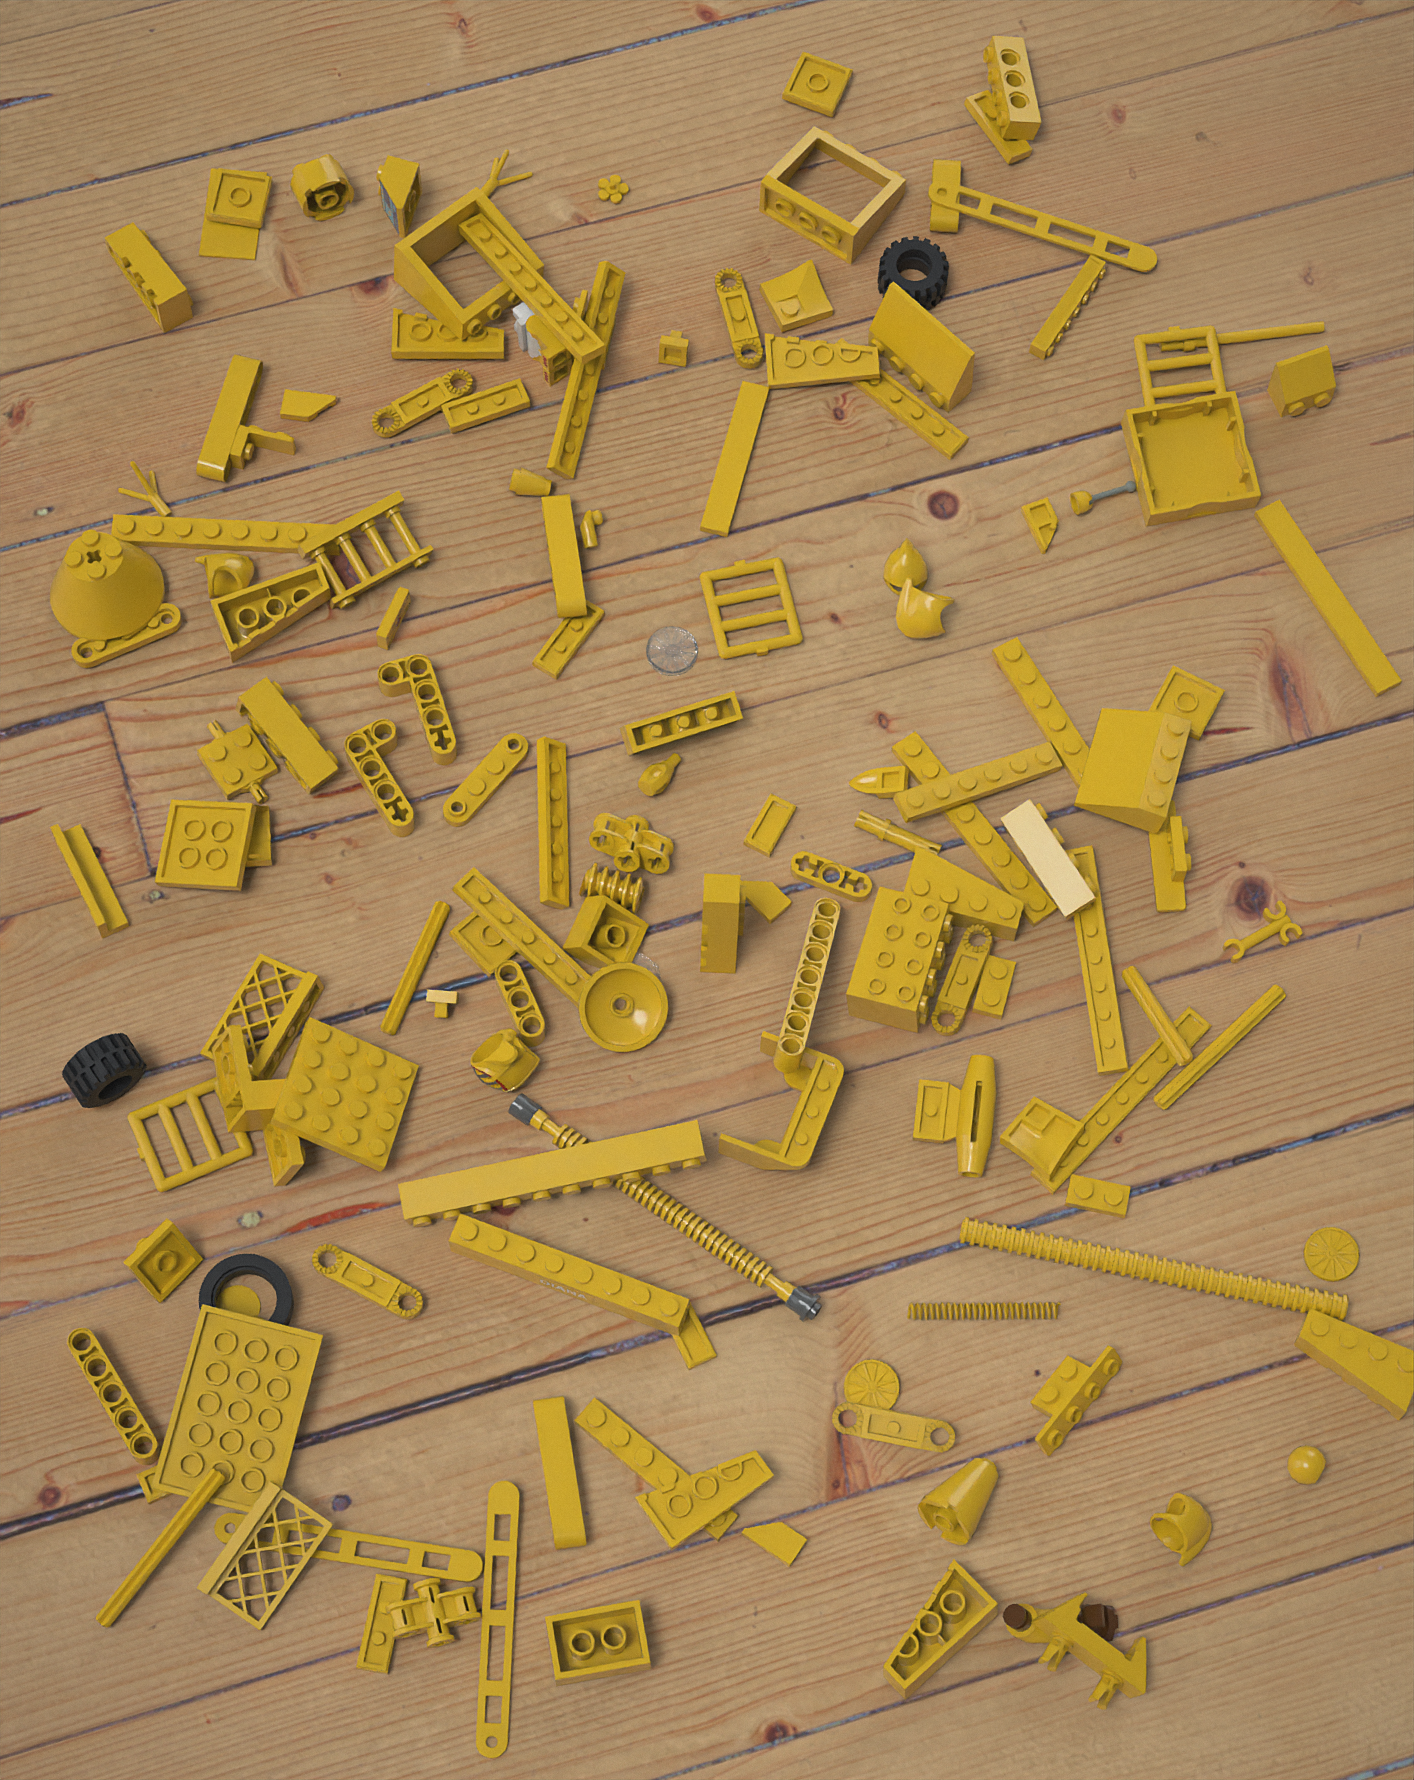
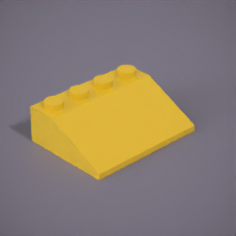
M893 281L889 285L869 327L868 344L871 347H878L879 355L882 354L896 372H902L906 375L915 389L923 390L929 396L933 405L937 408L942 407L949 413L972 391L975 352Z
M1102 708L1073 806L1157 834L1167 817L1192 722L1165 712Z

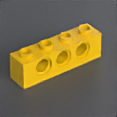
M992 36L989 45L984 48L983 61L987 63L988 67L987 79L988 83L992 86V104L996 106V123L1000 127L1002 139L1034 140L1042 122L1024 38Z
M735 691L624 725L619 729L629 756L743 719Z

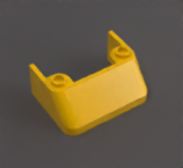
M763 1031L760 1052L774 1057L779 1036ZM805 1047L799 1069L794 1073H783L785 1083L789 1087L800 1091L801 1094L781 1144L764 1139L752 1145L721 1133L718 1153L762 1170H800L805 1168L811 1160L844 1075L842 1063L835 1057Z

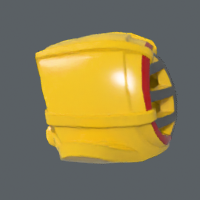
M511 1028L499 1030L497 1033L489 1036L473 1052L470 1059L475 1074L484 1084L494 1089H502L506 1093L522 1086L540 1062V1058L516 1036L517 1032Z

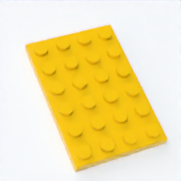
M202 1304L151 1488L189 1498L208 1472L214 1468L225 1476V1480L207 1503L249 1513L271 1480L283 1488L323 1335Z

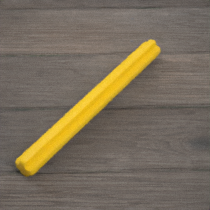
M1277 984L1272 985L1153 1097L1155 1105L1162 1110L1170 1107L1285 999L1286 994L1283 988Z
M214 1468L208 1472L97 1614L95 1619L98 1623L106 1628L112 1625L223 1483L225 1476Z

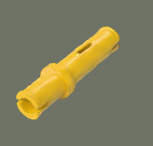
M862 809L855 821L854 827L878 836L877 840L883 842L885 839L914 853L917 845L935 855L939 854L942 847L941 844L934 843L892 824L890 819L882 820L864 812Z

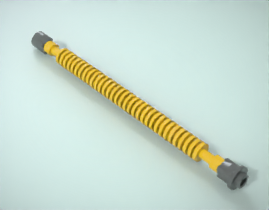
M523 1093L516 1097L508 1110L510 1115L527 1126L530 1124L537 1130L541 1131L543 1129L553 1136L552 1144L555 1146L559 1145V1149L592 1142H588L589 1139L586 1137L582 1138V1134L576 1133L575 1129H569V1125L564 1124L560 1127L549 1119L550 1116L541 1110L542 1107ZM641 1176L640 1180L624 1183L623 1179L611 1181V1185H615V1188L618 1190L622 1188V1192L624 1194L628 1193V1197L631 1199L635 1197V1202H641V1206L644 1208L648 1206V1211L652 1212L654 1210L653 1214L656 1216L660 1215L661 1220L665 1221L667 1219L666 1223L668 1225L673 1224V1228L676 1230L680 1228L679 1232L681 1234L686 1232L685 1236L689 1239L692 1237L694 1243L699 1241L698 1245L700 1247L705 1246L707 1252L712 1250L711 1254L714 1257L718 1255L717 1259L720 1261L724 1260L727 1266L731 1263L730 1268L733 1270L738 1267L737 1273L742 1274L744 1272L743 1277L746 1279L751 1276L750 1282L755 1283L757 1281L756 1286L759 1288L765 1284L776 1291L777 1297L786 1302L785 1306L798 1314L802 1322L807 1320V1318L813 1320L822 1308V1305L818 1303L821 1296L818 1294L814 1296L800 1286L795 1287L788 1281L784 1283L771 1274L774 1269L772 1266L769 1265L766 1268L767 1263L765 1261L760 1263L761 1259L758 1256L753 1259L754 1254L752 1252L747 1254L748 1250L745 1247L741 1249L739 1243L734 1245L735 1241L732 1238L728 1240L729 1236L726 1234L722 1235V1231L719 1229L715 1232L716 1227L713 1225L708 1228L709 1222L704 1221L702 1223L703 1218L700 1216L696 1218V1213H690V1209L687 1207L683 1209L684 1205L681 1203L677 1204V1200L674 1198L670 1200V1195L666 1194L664 1196V1191H658V1187L652 1186V1183L649 1181L645 1182L646 1179Z

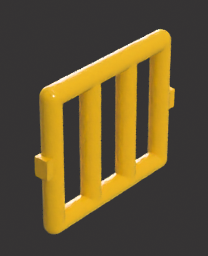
M1209 325L1180 329V326L1168 327L1167 331L1140 334L1134 337L1133 341L1144 406L1156 405L1155 398L1215 391V394L1227 392L1214 326ZM1206 337L1208 353L1148 361L1146 345ZM1206 364L1211 365L1213 380L1160 387L1152 386L1150 372Z
M775 557L750 563L740 560L735 561L734 566L705 571L700 574L699 579L720 658L728 659L756 653L757 657L768 655V650L798 645L803 641L786 571L781 558ZM768 570L774 571L777 584L715 595L713 581ZM780 595L783 609L725 621L721 619L719 611L721 606ZM784 620L787 621L789 635L728 647L725 632Z
M217 1076L131 1111L128 1114V1122L139 1146L136 1149L141 1161H145L155 1187L159 1192L173 1189L253 1154V1148L246 1131L233 1132L239 1148L223 1155L220 1151L198 1098L215 1090L223 1108ZM185 1102L189 1106L211 1160L193 1166L170 1111V1108ZM156 1114L160 1116L182 1169V1172L167 1178L163 1174L141 1121Z

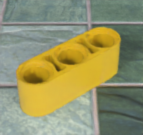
M933 159L932 183L937 180H945L960 185L961 161ZM939 190L938 194L940 196H945L946 192L944 190ZM958 194L955 203L959 204L960 194ZM931 202L929 230L957 233L959 212Z
M513 960L502 961L495 969L496 986L519 1039L526 1046H538L544 1041L546 1035L543 1016L519 964ZM508 973L516 976L515 980L506 982L501 978ZM518 999H523L528 1002V1004L522 1008H518L513 1005L514 1001ZM529 1025L539 1027L538 1032L534 1034H528L524 1029Z

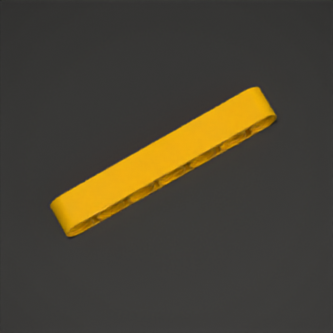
M820 898L814 904L773 1059L775 1068L783 1073H794L797 1071L803 1057L840 915L839 903L831 898Z

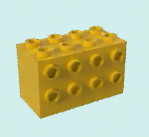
M879 886L846 992L849 1016L918 1033L921 1024H926L930 1007H927L929 997L935 996L938 980H935L937 970L942 971L946 959V953H944L945 943H951L954 927L952 926L953 915L949 914V903Z

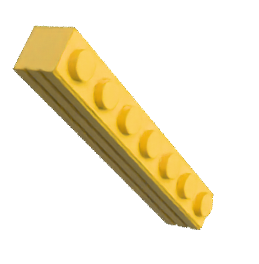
M1092 254L1090 255L1031 342L1030 354L1039 357L1041 360H1044L1047 355L1051 356L1055 348L1053 346L1061 341L1063 331L1068 330L1071 326V319L1078 316L1081 310L1079 307L1082 304H1086L1089 299L1088 294L1090 291L1094 292L1098 285V279L1104 277L1106 273L1105 261Z

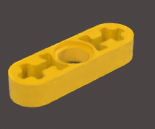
M807 851L798 852L791 859V874L799 881L853 902H863L871 894L872 881L864 873ZM807 861L809 862V868H805L804 872L800 871L798 864ZM817 865L821 866L818 871V878L814 877ZM828 870H833L838 873L840 878L835 883H827L823 879V874ZM844 876H847L848 882L846 883L845 888H842V885L844 883ZM858 882L863 883V889L859 893L854 892V886Z

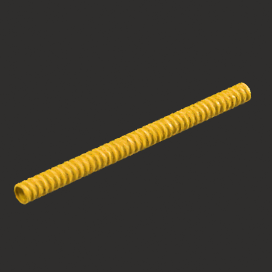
M965 1217L962 1221L959 1236L961 1244H964L966 1241L970 1242V1246H974V1243L979 1244L980 1248H983L986 1245L990 1250L993 1247L998 1248L1000 1252L1005 1249L1009 1254L1015 1251L1017 1252L1016 1255L1019 1256L1021 1253H1025L1026 1257L1029 1258L1031 1255H1034L1035 1259H1040V1257H1044L1045 1261L1054 1259V1263L1064 1261V1265L1073 1263V1267L1082 1265L1083 1269L1092 1267V1271H1096L1098 1268L1101 1269L1102 1273H1106V1270L1111 1271L1112 1275H1115L1117 1272L1120 1273V1276L1124 1277L1127 1274L1131 1279L1137 1276L1141 1281L1147 1278L1148 1282L1152 1283L1156 1280L1161 1285L1163 1282H1166L1167 1286L1170 1287L1172 1284H1176L1177 1288L1186 1286V1290H1191V1288H1195L1196 1292L1205 1290V1294H1210V1292H1214L1215 1296L1224 1294V1298H1229V1296H1233L1234 1300L1243 1298V1302H1248L1249 1299L1252 1300L1253 1304H1257L1259 1301L1262 1302L1263 1306H1266L1267 1303L1271 1304L1273 1308H1276L1277 1305L1281 1306L1282 1310L1288 1307L1290 1311L1295 1312L1298 1309L1302 1314L1305 1311L1308 1312L1311 1308L1330 1317H1337L1340 1321H1343L1347 1314L1349 1298L1346 1294H1343L1341 1297L1338 1296L1337 1292H1333L1331 1295L1327 1290L1321 1293L1317 1288H1314L1312 1291L1309 1287L1305 1286L1302 1289L1298 1284L1292 1287L1288 1282L1282 1285L1281 1281L1278 1280L1273 1283L1268 1278L1266 1281H1263L1262 1277H1257V1279H1253L1252 1275L1243 1277V1273H1238V1275H1234L1233 1271L1224 1273V1269H1219V1271H1215L1214 1267L1205 1269V1265H1200L1199 1268L1196 1267L1195 1263L1186 1265V1262L1182 1261L1180 1264L1175 1259H1172L1170 1262L1167 1261L1166 1257L1160 1260L1156 1255L1150 1258L1146 1253L1143 1256L1139 1255V1252L1136 1251L1134 1254H1131L1127 1249L1121 1252L1120 1248L1117 1247L1115 1250H1111L1110 1246H1106V1248H1102L1101 1244L1092 1246V1242L1082 1244V1240L1073 1242V1238H1068L1067 1241L1063 1240V1236L1054 1238L1053 1234H1050L1048 1237L1045 1236L1044 1232H1040V1235L1035 1234L1034 1230L1028 1233L1024 1228L1019 1231L1014 1226L1009 1229L1004 1224L1002 1227H999L998 1223L995 1222L993 1225H989L988 1221L980 1223L979 1219L970 1221L969 1217Z

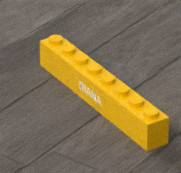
M461 1213L448 1240L451 1252L669 1334L680 1335L690 1309V1299Z

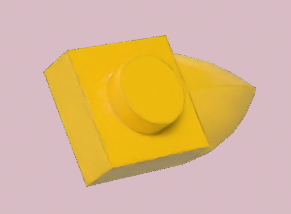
M906 765L870 769L850 780L849 785L859 792L876 794L879 799L894 798L895 793L907 790L909 770Z

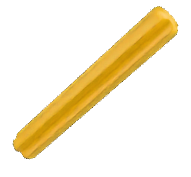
M1130 966L1122 971V979L1180 1066L1190 1063L1193 1060L1192 1052L1137 968Z

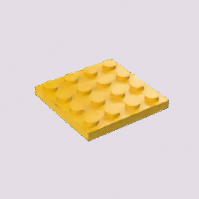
M309 1017L304 1025L270 1124L381 1172L386 1166L419 1065Z

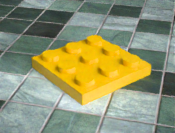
M171 799L155 883L163 887L241 891L257 807L253 803Z

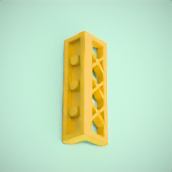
M58 824L51 826L50 829L54 840L102 939L130 927L81 824L63 832Z

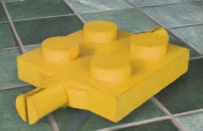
M214 720L213 724L210 722L207 725V729H209L215 739L198 749L197 756L225 798L229 800L240 793L251 792L259 805L262 804V800L266 802L269 797L260 785L266 779L277 774L278 768L248 723L232 732L224 733L217 720Z

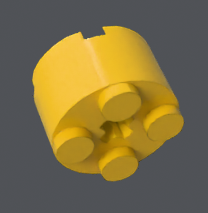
M325 154L307 163H300L292 170L293 177L290 187L306 217H315L317 221L328 220L341 214L345 210L343 206L348 200L351 204L354 198V189L340 163L331 154Z

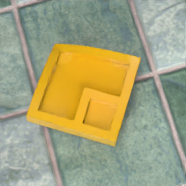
M812 259L779 277L760 283L759 291L781 332L832 317L833 308L823 290Z
M1034 1096L1001 1134L1000 1144L1017 1154L1035 1168L1045 1179L1050 1181L1070 1149L1084 1133V1124Z

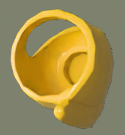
M906 538L897 549L890 553L884 564L883 579L888 588L899 596L901 591H897L892 585L903 587L906 578L909 577L913 579V586L920 584L917 589L922 590L928 580V567L921 553L914 547L910 539Z
M218 553L195 558L196 563L202 564L205 567L210 599H217L248 588L254 574V563L245 555Z
M911 577L906 578L897 604V626L909 638L925 639L939 636L946 632L941 623V612L946 606L953 604L955 599L917 589L913 586V579Z
M1175 1493L1170 1498L1165 1513H1155L1150 1517L1149 1521L1156 1537L1171 1551L1181 1554L1179 1565L1182 1567L1188 1564L1205 1547L1212 1532L1211 1518L1206 1509L1197 1500L1182 1493ZM1156 1518H1163L1161 1521L1156 1520Z

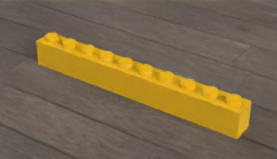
M694 1120L398 1184L404 1220L409 1225L413 1224L414 1227H423L432 1224L431 1220L443 1218L444 1221L456 1220L460 1213L473 1211V1214L478 1215L490 1212L491 1207L503 1205V1208L517 1207L521 1205L522 1200L533 1198L534 1202L545 1201L551 1198V1194L563 1192V1195H573L580 1193L581 1188L592 1185L593 1189L606 1188L611 1186V1181L623 1179L624 1183L640 1180L641 1175L653 1173V1176H662L671 1173L672 1168L683 1166L684 1170L695 1169L701 1166V1162L707 1161L699 1122Z

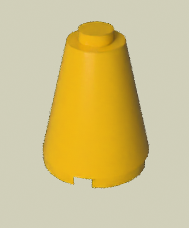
M974 1458L926 1494L917 1507L924 1523L931 1530L934 1526L943 1532L940 1537L956 1545H965L973 1537L998 1481L999 1475L996 1465L987 1458Z

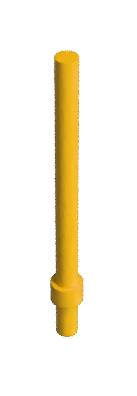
M1323 321L1219 333L1217 334L1218 345L1321 333L1325 331ZM1206 337L1159 343L1161 352L1179 349L1182 352L1194 351L1196 347L1207 346Z

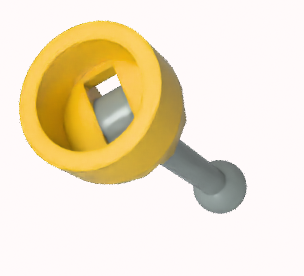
M1128 481L1125 486L1091 495L1084 490L1073 492L1070 494L1071 507L1076 515L1085 513L1091 509L1095 500L1124 491H1135L1136 483Z

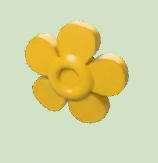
M612 175L610 182L606 178H601L598 181V188L600 189L598 197L602 201H607L610 198L612 203H620L622 195H626L629 191L628 185L621 183L619 175Z

